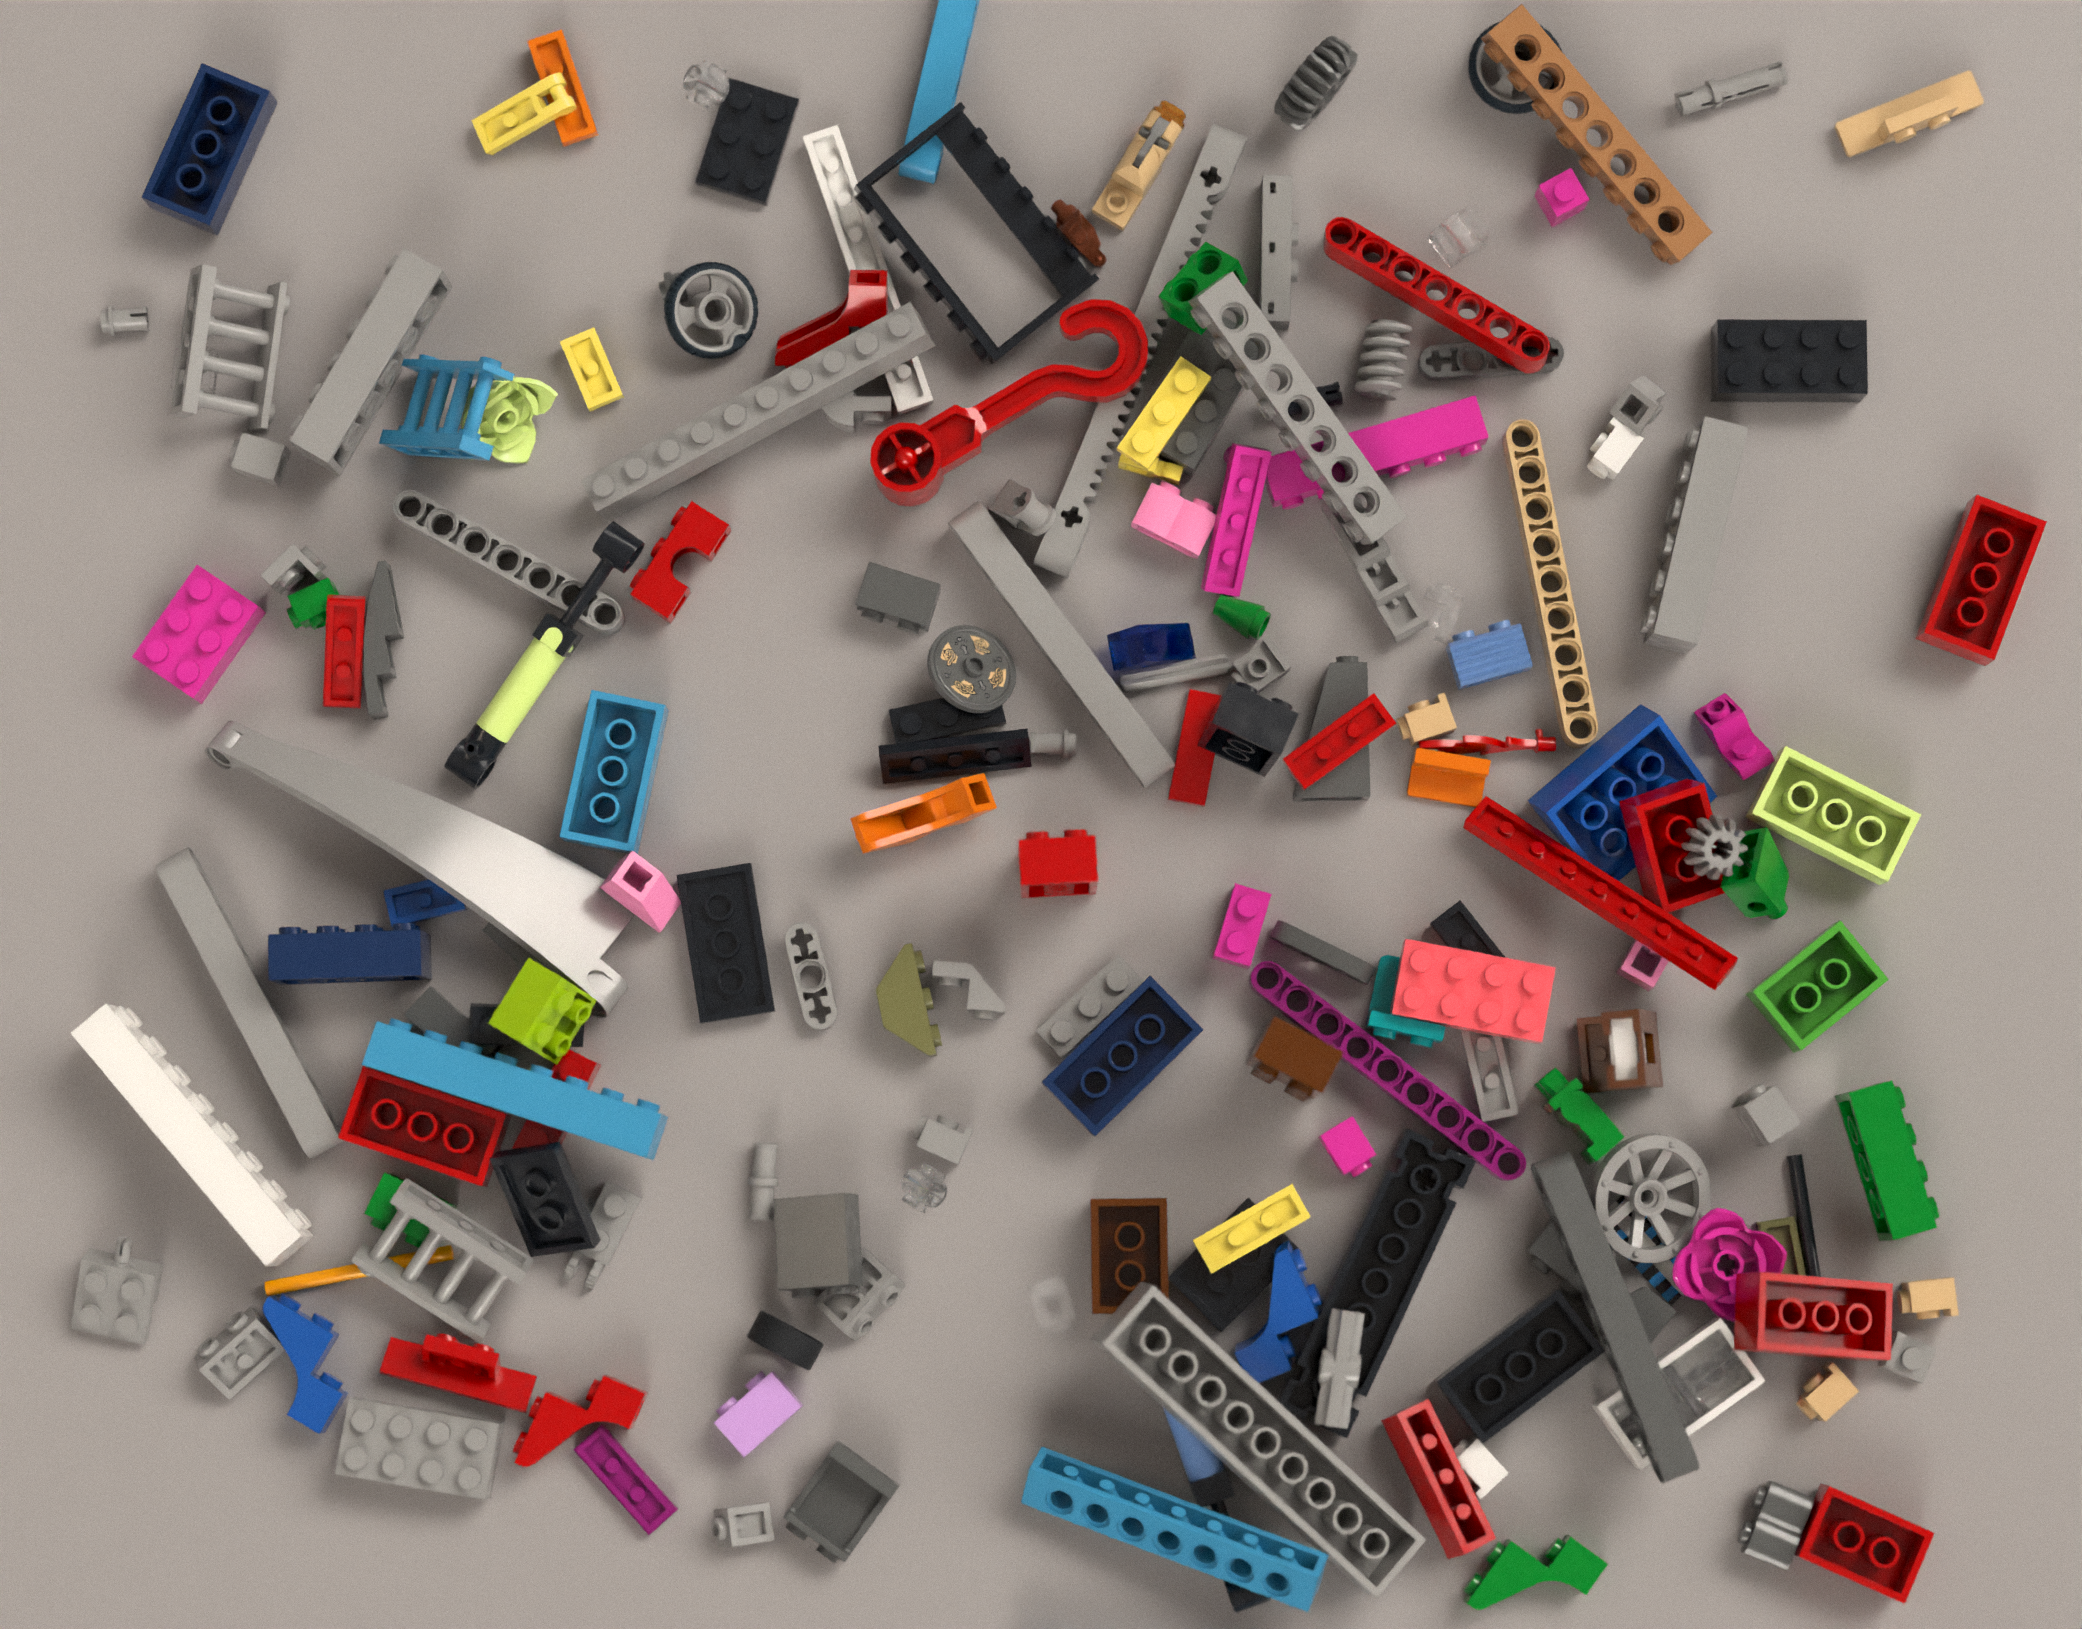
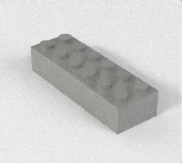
M403 248L399 256L394 255L390 259L385 269L386 279L380 288L376 286L371 291L366 301L367 311L361 320L357 318L350 326L347 333L349 341L342 352L338 350L333 355L328 365L330 373L323 384L318 383L314 387L308 400L311 405L304 416L299 415L290 428L289 434L292 437L289 441L303 456L338 476L342 474L403 371L404 367L401 366L403 359H410L452 288V284L441 268Z
M1704 416L1697 426L1693 425L1691 431L1686 434L1682 454L1688 456L1682 468L1678 469L1674 482V489L1679 490V494L1675 498L1674 503L1670 504L1666 516L1665 525L1671 526L1666 538L1661 540L1657 554V561L1662 562V567L1658 570L1657 575H1653L1648 597L1654 598L1653 605H1650L1649 610L1644 612L1640 633L1646 634L1643 644L1686 655L1698 644L1748 426Z

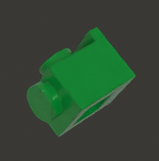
M327 577L287 596L291 607L286 610L295 629L302 626L305 628L311 626L314 630L326 626L327 595H339L334 582Z

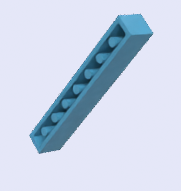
M390 1018L388 1025L376 1022L362 1062L364 1066L653 1161L655 1159L668 1120V1116L658 1113L660 1105L638 1099L637 1105H633L623 1101L625 1094L605 1087L602 1088L601 1094L587 1090L589 1082L568 1075L566 1081L562 1082L551 1078L552 1070L532 1064L530 1070L516 1067L518 1062L516 1058L496 1052L495 1058L492 1059L481 1055L482 1047L464 1041L460 1042L458 1048L446 1044L447 1036L430 1030H425L424 1036L410 1032L411 1024Z

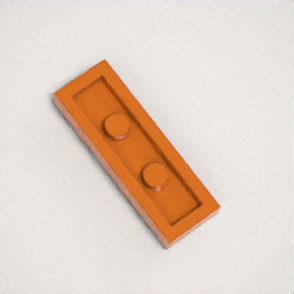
M562 29L528 40L527 43L540 81L552 74L562 73L566 81L565 91L568 96L573 97L577 106L573 112L554 119L563 147L598 136ZM551 93L546 95L548 104L553 103L554 100Z

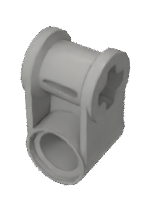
M1011 479L1007 481L988 509L994 517L1007 526L1021 529L1034 536L1042 535L1048 531L1056 518L1055 509L1046 503L1038 501L1031 489Z

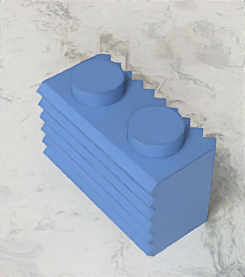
M1504 620L1489 625V632L1475 636L1474 630H1469L1452 636L1453 642L1448 643L1445 648L1458 690L1526 672L1533 667L1520 623L1511 626L1509 620Z

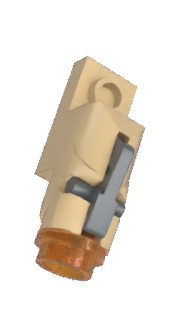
M1161 101L1159 106H1154L1150 110L1112 172L1109 183L1093 206V214L1124 231L1160 174L1162 164L1185 127L1183 122L1186 114L1181 109L1167 101Z

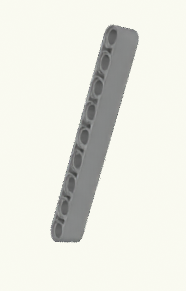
M977 501L948 522L955 536L1139 783L1146 788L1175 767L1166 750L984 506Z
M188 847L156 864L155 869L307 1157L312 1159L344 1142V1140L338 1138L340 1133L339 1126L193 851Z

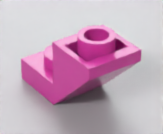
M1723 693L1694 712L1697 720L1723 760L1743 781L1775 761L1771 751L1751 731L1744 711L1726 693Z

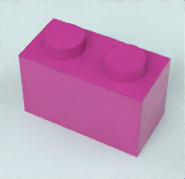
M1235 883L1212 959L1245 969L1250 968L1271 898L1270 893Z

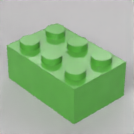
M1840 920L1831 924L1746 993V995L1792 1052L1795 1053L1802 1051L1889 979Z

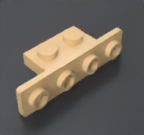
M1966 71L1841 120L1834 127L1846 156L1853 157L1893 140L1896 143L1909 140L1917 135L1916 131L1929 127L1930 130L1942 127L1951 121L1950 118L1981 106L1984 100L1972 72Z

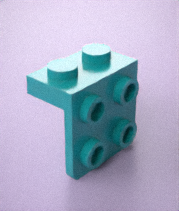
M1382 956L1377 968L1365 1027L1374 1029L1373 1035L1381 1038L1395 1040L1396 1034L1411 1037V1044L1432 1048L1433 1042H1442L1446 1026L1390 1014L1400 957Z

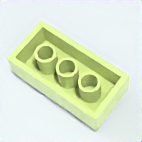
M1787 746L1780 749L1745 818L1763 827H1767L1769 830L1879 886L1888 882L1921 814Z

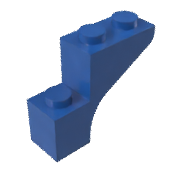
M1289 1241L1280 1244L1276 1249L1270 1310L1267 1321L1256 1334L1237 1343L1234 1353L1239 1365L1258 1383L1292 1370L1293 1361L1291 1358L1295 1357L1296 1353L1289 1336L1285 1335L1282 1337L1281 1333L1319 1318L1318 1306L1323 1304L1315 1283L1308 1285L1303 1271L1308 1270L1301 1250L1299 1248L1293 1250Z
M283 1293L280 1298L268 1296L263 1305V1312L292 1361L298 1377L297 1393L287 1415L318 1434L325 1433L347 1397L348 1392L341 1389L343 1382L333 1375L323 1372L319 1376L316 1373L340 1334L332 1330L334 1323L317 1313H314L311 1318L299 1311L302 1304Z

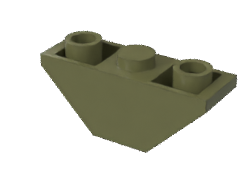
M909 943L902 947L876 988V995L884 1028L927 1056L933 1057L937 1056L935 1047L942 1046L938 1024L930 1025L927 1010L934 1009L930 987L922 988L919 974L926 972L922 951L914 952L912 943Z

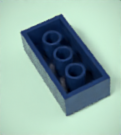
M202 63L143 192L142 199L154 210L218 236L277 105V101L271 92Z
M415 923L392 924L393 930L383 931L382 927H378L375 924L354 925L355 932H346V929H340V926H317V933H308V930H302V927H280L279 934H268L269 981L280 985L432 980L431 935L422 931L421 926H416Z
M1149 976L1042 1081V1084L1095 1138L1203 1031V1028Z

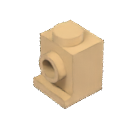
M1445 693L1438 694L1435 697V704L1430 705L1429 699L1408 706L1409 713L1396 719L1401 738L1403 740L1409 739L1411 747L1418 745L1419 741L1432 740L1453 733L1456 730L1457 726Z
M1954 1277L1901 1282L1902 1291L1897 1292L1898 1307L1901 1314L1916 1313L1917 1320L1940 1317L1939 1310H1943L1944 1316L1959 1315Z
M1826 1362L1821 1366L1826 1373L1823 1376L1820 1372L1816 1373L1802 1386L1805 1392L1798 1397L1800 1400L1796 1402V1405L1810 1420L1816 1417L1819 1421L1826 1422L1859 1392L1834 1362Z

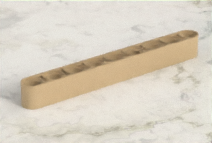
M1519 419L1514 421L1505 432L1503 451L1560 735L1567 746L1582 748L1587 746L1596 737L1598 722L1540 433L1533 422ZM1516 431L1525 432L1530 438V445L1526 447L1516 446L1512 441V433ZM1523 467L1532 468L1537 474V481L1534 483L1523 482L1519 476V469ZM1531 503L1541 505L1544 509L1545 517L1540 520L1530 518L1526 512V506ZM1538 539L1548 541L1552 547L1551 555H1538L1533 548V542ZM1546 575L1555 577L1559 583V590L1554 593L1545 591L1541 586V577ZM1551 612L1562 613L1566 618V627L1562 629L1553 628L1548 622V614ZM1556 649H1569L1574 656L1573 664L1569 666L1560 664L1555 657ZM1573 684L1577 686L1581 692L1580 701L1570 702L1566 700L1563 695L1564 685ZM1571 722H1584L1588 728L1587 738L1578 739L1574 737L1570 731Z

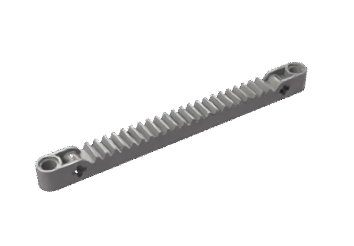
M1215 124L1212 125L1134 314L1142 322L1148 338L1147 367H1151L1152 356L1150 354H1156L1158 342L1155 340H1162L1164 330L1162 327H1167L1169 316L1158 296L1163 291L1165 285L1185 266L1189 257L1196 252L1197 248L1195 246H1200L1202 240L1201 233L1206 232L1207 219H1211L1213 213V206L1210 204L1220 201L1227 193L1247 143L1248 137ZM1210 175L1216 177V183H1213L1211 188L1204 186L1205 180ZM1146 369L1140 381H1145L1147 373ZM1140 382L1123 397L1106 403L1098 402L1055 507V521L1049 530L1045 532L1033 565L1069 578L1089 530L1090 513L1085 503H1095L1097 493L1093 489H1101L1102 479L1099 476H1106L1108 465L1105 462H1112L1113 451L1111 449H1117L1119 438L1116 435H1123L1124 424L1122 422H1128L1130 410L1128 408H1134L1136 397L1133 394L1140 393ZM1072 512L1078 514L1077 521L1080 524L1074 523L1071 528L1066 527V519L1063 516L1070 517Z

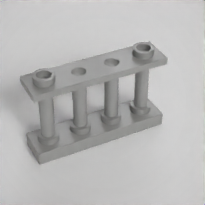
M205 264L190 269L170 415L186 418L197 414V410L203 407L250 417L249 432L255 433L268 429V425L272 423L275 414V405L271 401L282 321L290 305V296L286 294L288 283L278 282L268 286L267 293L219 283V279L216 278L217 267ZM221 298L265 308L262 330L215 320L214 316L210 315L212 300ZM214 334L260 344L257 366L209 356V353L205 351L207 337ZM206 371L254 380L252 402L204 393L203 388H200L202 374Z
M405 1178L390 1201L391 1204L396 1206L397 1213L374 1248L363 1242L351 1262L356 1264L364 1275L378 1278L453 1326L461 1337L469 1340L473 1339L481 1343L491 1326V1323L483 1319V1316L507 1281H513L518 1285L521 1283L534 1259L416 1183ZM410 1219H416L426 1225L430 1232L405 1269L386 1256ZM448 1239L459 1246L462 1253L439 1288L436 1289L419 1278V1275L442 1240ZM481 1260L493 1268L494 1274L469 1310L450 1297L474 1261Z

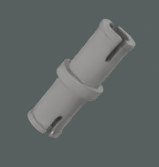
M755 1142L753 1143L752 1176L748 1177V1184L752 1185L750 1214L748 1218L773 1220L774 1186H778L779 1179L775 1178L778 1144Z

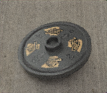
M970 625L954 626L942 632L929 649L927 667L930 679L938 693L956 708L971 713L991 712L1003 705L1011 696L1016 683L1014 661L1005 645L990 632Z

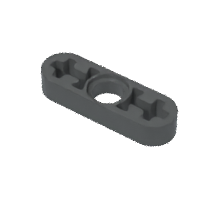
M1281 920L1277 921L1270 935V938L1365 985H1368L1376 967Z

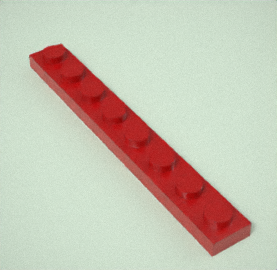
M1485 796L1465 819L1463 826L1465 830L1714 991L1717 990L1736 966L1738 957L1489 797Z

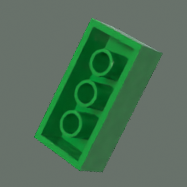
M1893 1080L1835 1095L1878 1240L1894 1241L1937 1228L1935 1219H1939L1938 1207L1935 1199L1928 1197L1924 1182H1928V1175L1923 1161L1917 1160L1913 1146L1917 1145V1139L1911 1123L1906 1124L1901 1109H1904L1906 1104L1901 1088L1899 1086L1894 1087Z

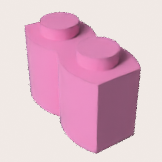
M1161 481L1160 485L1151 483L1131 523V527L1165 543L1179 552L1198 559L1215 524L1216 514L1213 513L1214 507L1198 498H1194L1193 502L1179 496L1181 490L1167 482Z

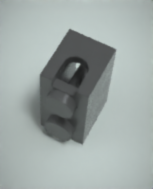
M869 562L856 601L857 610L863 611L861 617L873 622L883 623L885 618L898 622V629L912 634H918L919 629L928 632L941 592V584Z

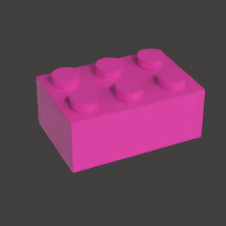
M196 565L132 657L202 704L266 612L214 575Z

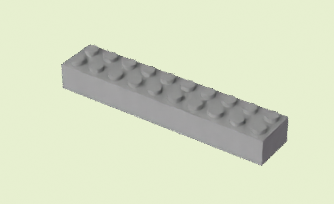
M1140 1282L1092 1337L1091 1341L1309 1543L1318 1551L1328 1554V1560L1362 1592L1378 1598L1426 1541L1417 1530L1154 1285Z

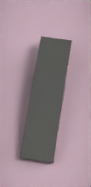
M386 560L379 561L377 564L368 599L364 631V683L368 715L373 719L389 717L382 680L396 678L390 641L404 639L392 569Z

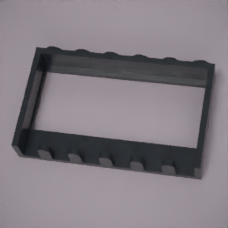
M960 102L858 182L854 187L857 195L853 198L866 215L870 212L875 215L881 223L877 226V229L889 244L895 241L904 253L900 258L913 274L919 271L927 282L923 287L934 302L938 303L941 300L950 312L946 316L958 332L965 330L971 337L973 342L969 345L976 356L982 362L988 359L993 364L1098 281L1099 277L1095 273L1091 276L1078 259L1080 255L1072 245L1068 246L1055 230L1057 227L1055 222L1049 215L1045 217L1032 200L1034 196L1026 186L1022 187L1009 171L1011 168L1004 157L1001 156L999 158L986 142L988 137L984 131L972 124L963 112L966 107ZM935 136L938 137L1062 296L1000 347H997L872 188L876 182Z

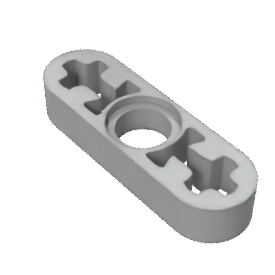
M796 923L787 930L785 945L803 1017L806 1023L813 1029L826 1030L836 1022L838 1010L819 935L811 925ZM803 930L806 935H812L813 941L807 943L809 955L817 952L818 960L807 959L796 965L795 957H803L800 947L792 945L791 941L797 938V931ZM807 966H816L822 972V980L815 987H807L801 982V972ZM826 988L828 995L820 996L824 1008L830 1007L831 1014L826 1015V1022L819 1023L817 1018L810 1017V1012L815 1010L814 999L810 998L808 1001H805L804 994H815Z

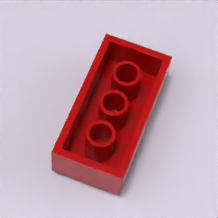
M1977 494L1971 498L1965 506L1915 639L1983 666L1994 661L2047 521Z
M1087 829L1065 830L1064 837L1049 838V832L1047 831L1025 833L1026 839H1018L1021 899L1096 894L1098 885L1095 835L1087 836Z
M363 1066L338 1138L479 1186L488 1187L494 1170L490 1158L496 1151H500L512 1115Z
M1769 1272L1736 1273L1734 1350L1860 1361L1891 1360L1893 1283Z

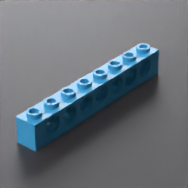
M1045 1447L1040 1448L1029 1468L1021 1500L1022 1504L1036 1508L1039 1511L1065 1519L1076 1525L1086 1527L1110 1538L1128 1543L1147 1552L1170 1559L1181 1565L1199 1570L1306 1612H1309L1319 1589L1329 1556L1323 1552Z

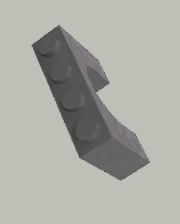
M490 922L482 929L485 934L514 960L519 971L528 958L549 969ZM429 986L404 1013L424 1033L425 1030H430L447 1036L446 1044L459 1048L461 1041L469 1043V1018L461 1013L434 987ZM473 1044L483 1048L481 1055L492 1059L495 1058L496 1052L498 1053L504 1046L498 1044Z

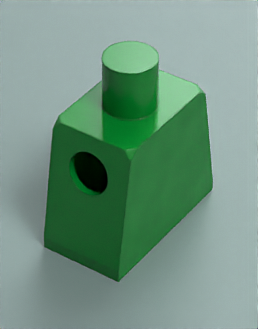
M1767 827L1744 831L1746 835L1739 843L1746 845L1749 850L1739 852L1738 856L1742 859L1744 865L1737 866L1732 864L1733 875L1729 877L1723 875L1721 888L1745 917L1754 918L1767 915L1770 919L1781 918L1788 910V905L1784 900L1789 880L1788 869Z

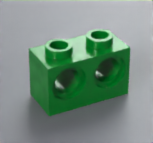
M1205 241L1198 251L1189 257L1179 273L1165 285L1158 297L1170 318L1202 335L1207 327L1203 329L1196 323L1191 315L1193 308L1188 301L1229 272L1233 271L1243 286L1248 282V279L1239 260Z

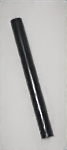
M1802 1154L1787 1156L1806 1276L1821 1277Z

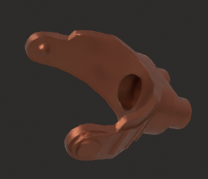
M1061 199L1056 200L1052 204L1051 210L1057 216V228L1094 266L1102 267L1105 265L1107 259L1099 249L1101 242L1092 224L1074 205H1067Z

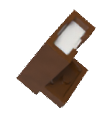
M1630 1009L1601 1012V1016L1577 1018L1583 1092L1588 1094L1663 1087L1656 1012Z

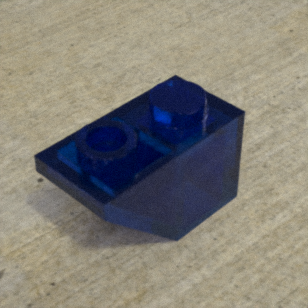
M1189 623L1142 624L1107 635L1114 672L1129 671L1196 658Z

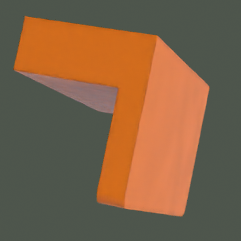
M1416 747L1412 757L1407 795L1476 808L1482 801L1485 778L1489 774L1491 760Z

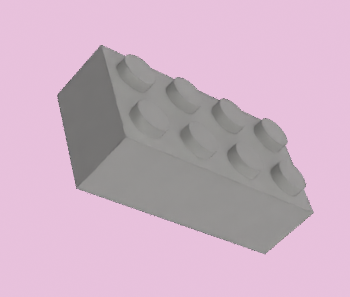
M351 1397L348 1398L335 1475L487 1500L492 1495L505 1422Z

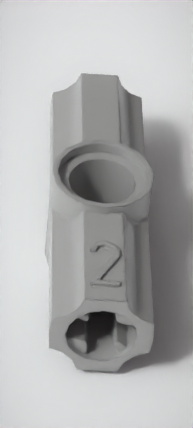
M1331 1309L1326 1349H1322L1318 1372L1320 1389L1315 1424L1348 1429L1353 1389L1357 1388L1361 1367L1359 1349L1364 1313Z

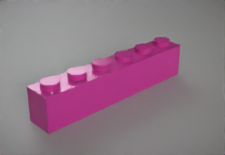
M1476 395L1348 433L1377 475L1381 476L1388 473L1390 478L1405 475L1411 472V466L1424 463L1426 468L1442 464L1447 461L1445 456L1460 452L1461 457L1476 454L1482 451L1481 445H1485L1489 438ZM1320 441L1310 445L1315 451L1320 452L1324 442ZM1294 450L1270 457L1265 485L1273 508L1282 505L1283 510L1292 509L1303 505L1304 498L1317 495L1318 499H1323L1322 494L1324 491L1317 481L1312 482L1304 474L1300 467L1302 460ZM1335 463L1332 467V476L1340 483L1345 478V469L1341 464Z

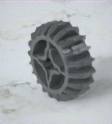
M1330 36L1323 40L1307 56L1306 60L1284 86L1283 91L1275 102L1274 112L1281 117L1280 120L1296 130H1302L1318 117L1347 81L1348 76L1356 65L1358 54L1351 49L1352 47L1348 43L1335 36Z

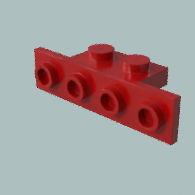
M438 1333L436 1336L426 1334L423 1345L391 1337L379 1370V1374L523 1413L527 1412L537 1380L535 1375L500 1366V1354L495 1353L492 1347L480 1343H475L473 1346L458 1343V1339L443 1333Z

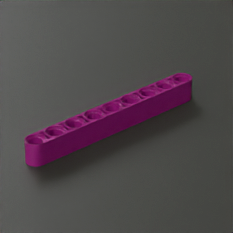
M1272 961L1261 962L1253 968L1249 976V984L1259 997L1306 1033L1343 1051L1341 1060L1466 1156L1475 1160L1479 1166L1501 1181H1511L1519 1178L1524 1173L1526 1159L1516 1146L1284 968ZM1270 969L1276 974L1277 984L1274 988L1264 989L1258 985L1256 976L1260 970ZM1300 992L1306 997L1307 1006L1304 1011L1294 1012L1288 1008L1286 1000L1290 993ZM1330 1015L1336 1020L1337 1029L1334 1034L1324 1035L1318 1031L1316 1025L1320 1016ZM1360 1038L1366 1043L1367 1052L1363 1058H1353L1348 1054L1347 1043L1350 1039ZM1381 1061H1390L1396 1066L1397 1075L1393 1081L1386 1082L1379 1078L1377 1067ZM1412 1084L1422 1085L1427 1092V1098L1421 1105L1411 1103L1407 1097V1090ZM1442 1107L1452 1108L1457 1115V1121L1452 1128H1445L1438 1122L1437 1114ZM1473 1130H1480L1486 1135L1487 1144L1482 1151H1475L1468 1145V1135ZM1503 1153L1513 1155L1517 1161V1168L1510 1175L1502 1173L1498 1167V1159Z

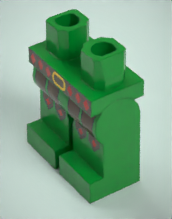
M1555 1067L1534 1084L1547 1100L1541 1107L1548 1115L1554 1112L1556 1120L1562 1126L1571 1128L1586 1145V1148L1579 1154L1588 1165L1597 1162L1625 1138L1623 1133L1593 1099L1585 1092L1579 1091L1583 1084L1577 1078L1569 1082Z

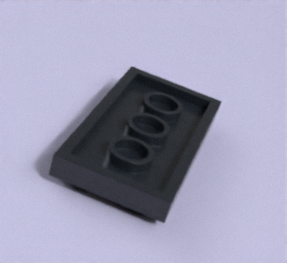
M745 863L677 875L700 1024L776 1012L752 864Z

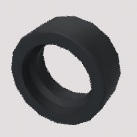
M764 1311L759 1312L747 1335L748 1339L808 1371L811 1370L824 1346L817 1339Z

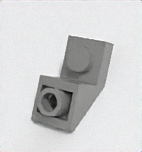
M933 960L932 977L940 978L939 985L962 987V980L969 981L967 1011L975 1012V1019L997 1020V1014H1005V1004L972 964Z

